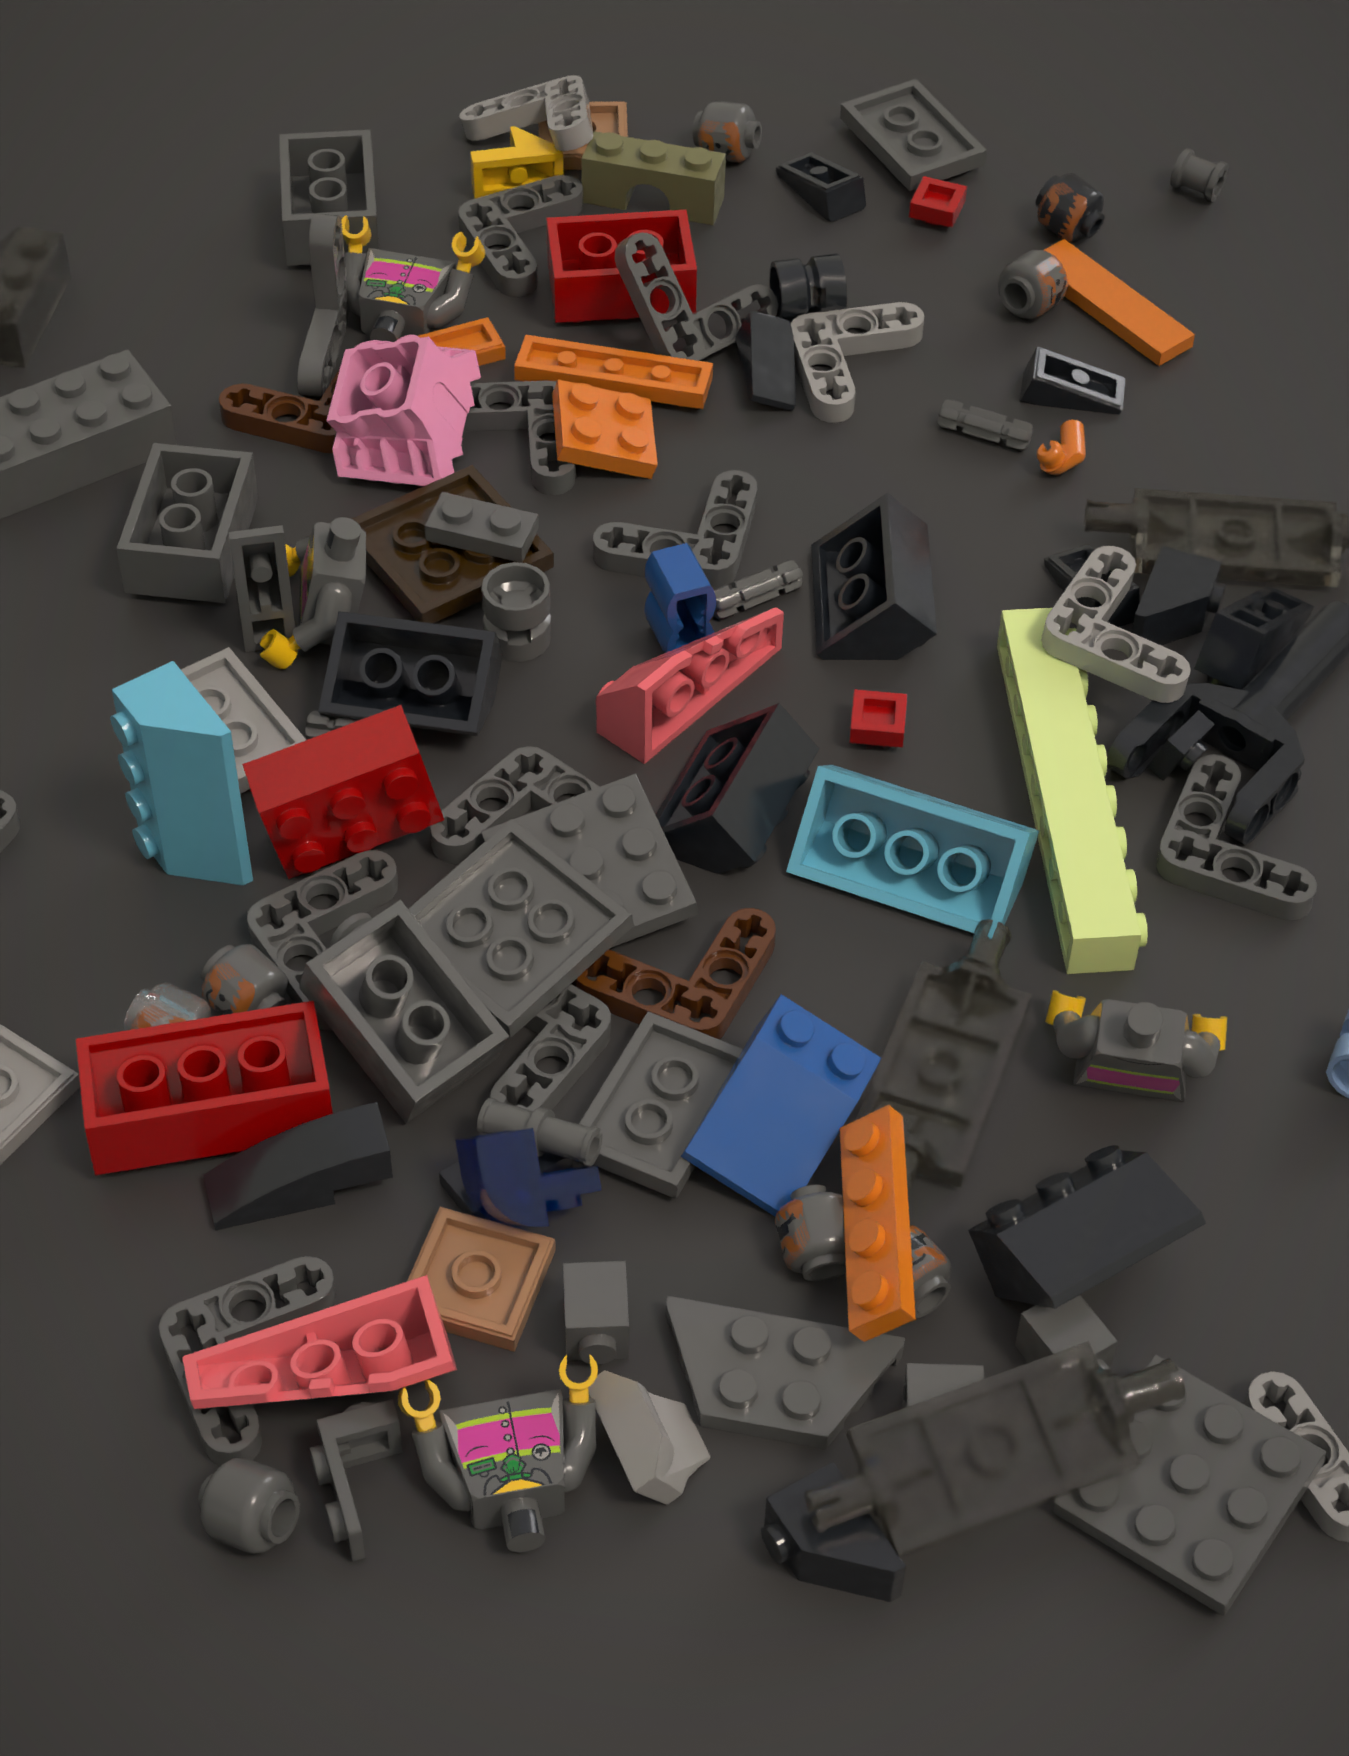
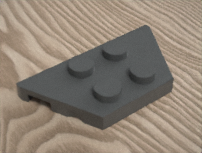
M667 1296L666 1320L668 1326L672 1327L679 1349V1361L685 1380L689 1382L692 1390V1402L700 1427L826 1450L844 1429L846 1418L851 1413L860 1410L873 1394L876 1382L891 1364L896 1366L903 1355L904 1337L882 1334L863 1342L849 1332L848 1327Z

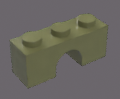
M593 131V139L588 143L581 158L583 203L626 210L636 185L647 184L660 189L666 195L670 204V210L686 209L688 221L714 225L724 200L726 153L709 151L700 147L690 148L667 144L659 140L625 137L611 132L601 133Z

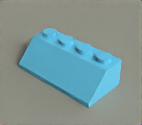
M174 661L113 688L112 694L116 714L112 715L110 720L113 730L123 746V753L118 755V761L122 772L130 783L131 790L125 793V797L132 814L137 820L138 827L134 828L132 833L140 852L146 859L154 857L167 875L243 886L252 882L253 876L232 735L229 728Z
M823 765L817 767L786 872L997 941L1023 885L1040 830L841 767Z

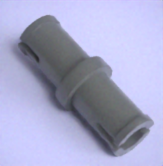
M488 1098L482 1105L477 1120V1131L480 1132V1136H490L524 1146L527 1154L537 1157L542 1156L546 1152L581 1162L586 1166H592L598 1158L602 1146L603 1134L600 1132V1128L588 1127L556 1118L552 1110L538 1107L531 1111L499 1102L494 1098Z

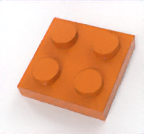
M558 379L552 393L557 460L652 479L658 463L651 399L632 393H621L593 387L585 383H573Z

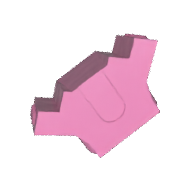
M406 335L395 342L371 340L362 342L354 348L345 349L326 420L337 432L332 450L338 476L367 479L369 481H385L394 484L404 483L426 486L453 474L452 459L463 455L461 446L462 434L470 407L475 406L470 382L481 378L476 351L438 347L430 337L420 338L417 335Z

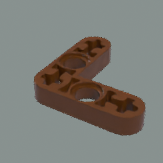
M340 369L320 401L251 384L240 383L225 388L219 396L222 422L226 427L235 431L333 454L332 448L337 432L326 420ZM290 414L298 416L296 420L290 422L275 420L281 415Z
M745 908L733 912L727 918L689 981L608 949L575 979L572 985L607 1005L611 1014L640 1025L649 1011L720 1040L773 954L776 935L775 922L769 914L755 908ZM751 932L757 933L759 936L753 935L746 944L745 954L740 952V938L748 937ZM727 968L736 971L741 978L733 984L723 985L713 981L710 975L718 969ZM599 972L607 973V976L600 975L595 981L588 979V976L595 977ZM617 988H623V991L621 993L617 992ZM651 988L661 992L664 999L655 1005H644L637 1002L633 996L642 989ZM675 1001L681 1002V1006L675 1005ZM702 1013L710 1015V1018L703 1017L699 1023L691 1020V1018H698Z

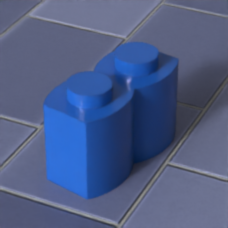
M688 543L653 551L645 566V579L651 591L647 596L644 610L645 617L663 652L667 653L714 633L709 621L716 608V595Z

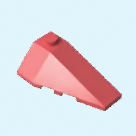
M777 607L631 667L616 681H610L605 684L596 696L597 733L643 764L647 763L782 649L784 612Z
M427 1275L182 1356L190 1401L194 1409L397 1391L403 1387L406 1388L424 1380H430L457 1370L446 1329Z

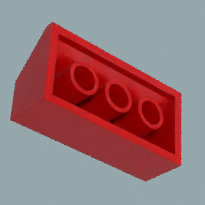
M314 1001L76 1039L84 1127L95 1175L244 1151L267 1138L300 1124L333 1114Z

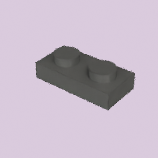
M442 492L425 524V539L434 543L522 563L539 530V514Z

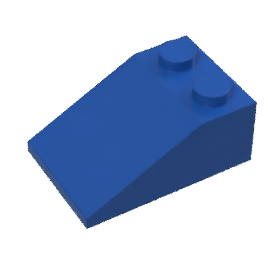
M781 994L756 1026L681 1157L773 1216H776L779 1209L791 1201V1193L801 1187H805L840 1132V1128L843 1127L859 1101L881 1057Z

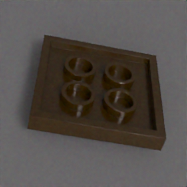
M473 465L352 518L366 532V563L418 622L435 623L482 601L483 579L489 571L499 565L516 562L426 541L425 524L442 492L512 508ZM536 534L522 563L533 565L542 572H545L554 567V553Z

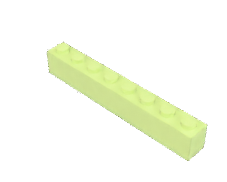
M1052 608L1002 610L997 650L1035 828L1040 830L1038 842L1066 973L1079 974L1134 970L1139 947H1145L1147 944V921L1144 913H1136L1134 905L1137 898L1136 875L1133 869L1126 870L1124 863L1127 854L1126 833L1123 827H1116L1114 818L1117 812L1116 791L1113 785H1106L1104 778L1107 773V755L1105 746L1103 744L1097 745L1095 740L1098 727L1097 712L1094 705H1087L1086 702L1088 694L1087 671L1055 658L1044 649L1041 639L1047 616ZM1069 628L1065 635H1069L1070 632L1076 631V628Z

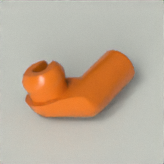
M1065 421L1060 426V443L1050 441L1051 449L1047 450L1044 444L1039 447L1037 459L1040 462V468L1044 472L1051 475H1060L1084 461L1086 456L1084 425L1080 421Z

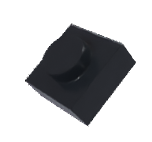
M1198 710L1166 741L1147 767L1163 781L1178 766L1187 772L1207 751L1208 747L1202 743V740L1215 724Z

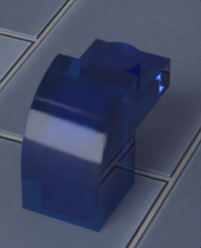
M533 1128L512 1129L455 1140L461 1178L469 1199L483 1215L497 1223L521 1227L549 1226L547 1211L582 1206L581 1194L602 1190L598 1166L572 1167L540 1173Z

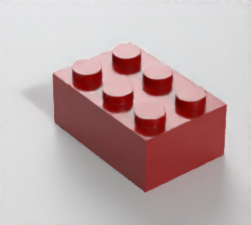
M686 209L546 218L547 263L555 323L640 318L617 269L615 250L622 240L641 232L651 234L662 245L692 313L696 312L697 266ZM642 249L632 254V258L635 263H638L646 258V254ZM654 272L649 276L641 278L644 284L656 279L657 276ZM654 288L650 294L651 305L658 313L665 314L669 308L668 296L663 290Z
M401 705L242 764L257 810L288 879L304 873L314 872L330 863L371 850L375 846L410 833L422 831L428 826L444 821L425 765Z

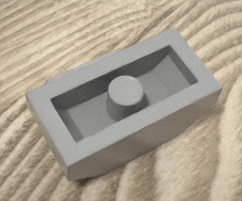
M606 1370L598 1374L594 1383L589 1386V1395L595 1399L596 1410L634 1492L666 1505L682 1495L688 1478L710 1459V1454L686 1405L647 1392L642 1384Z

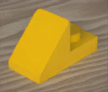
M510 126V147L470 151L474 198L545 178L564 175L563 151L556 150L553 143L514 126Z

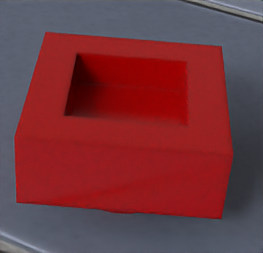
M923 176L910 202L909 217L926 221L933 225H943L952 228L966 201L967 186Z
M854 689L849 743L903 748L907 694Z

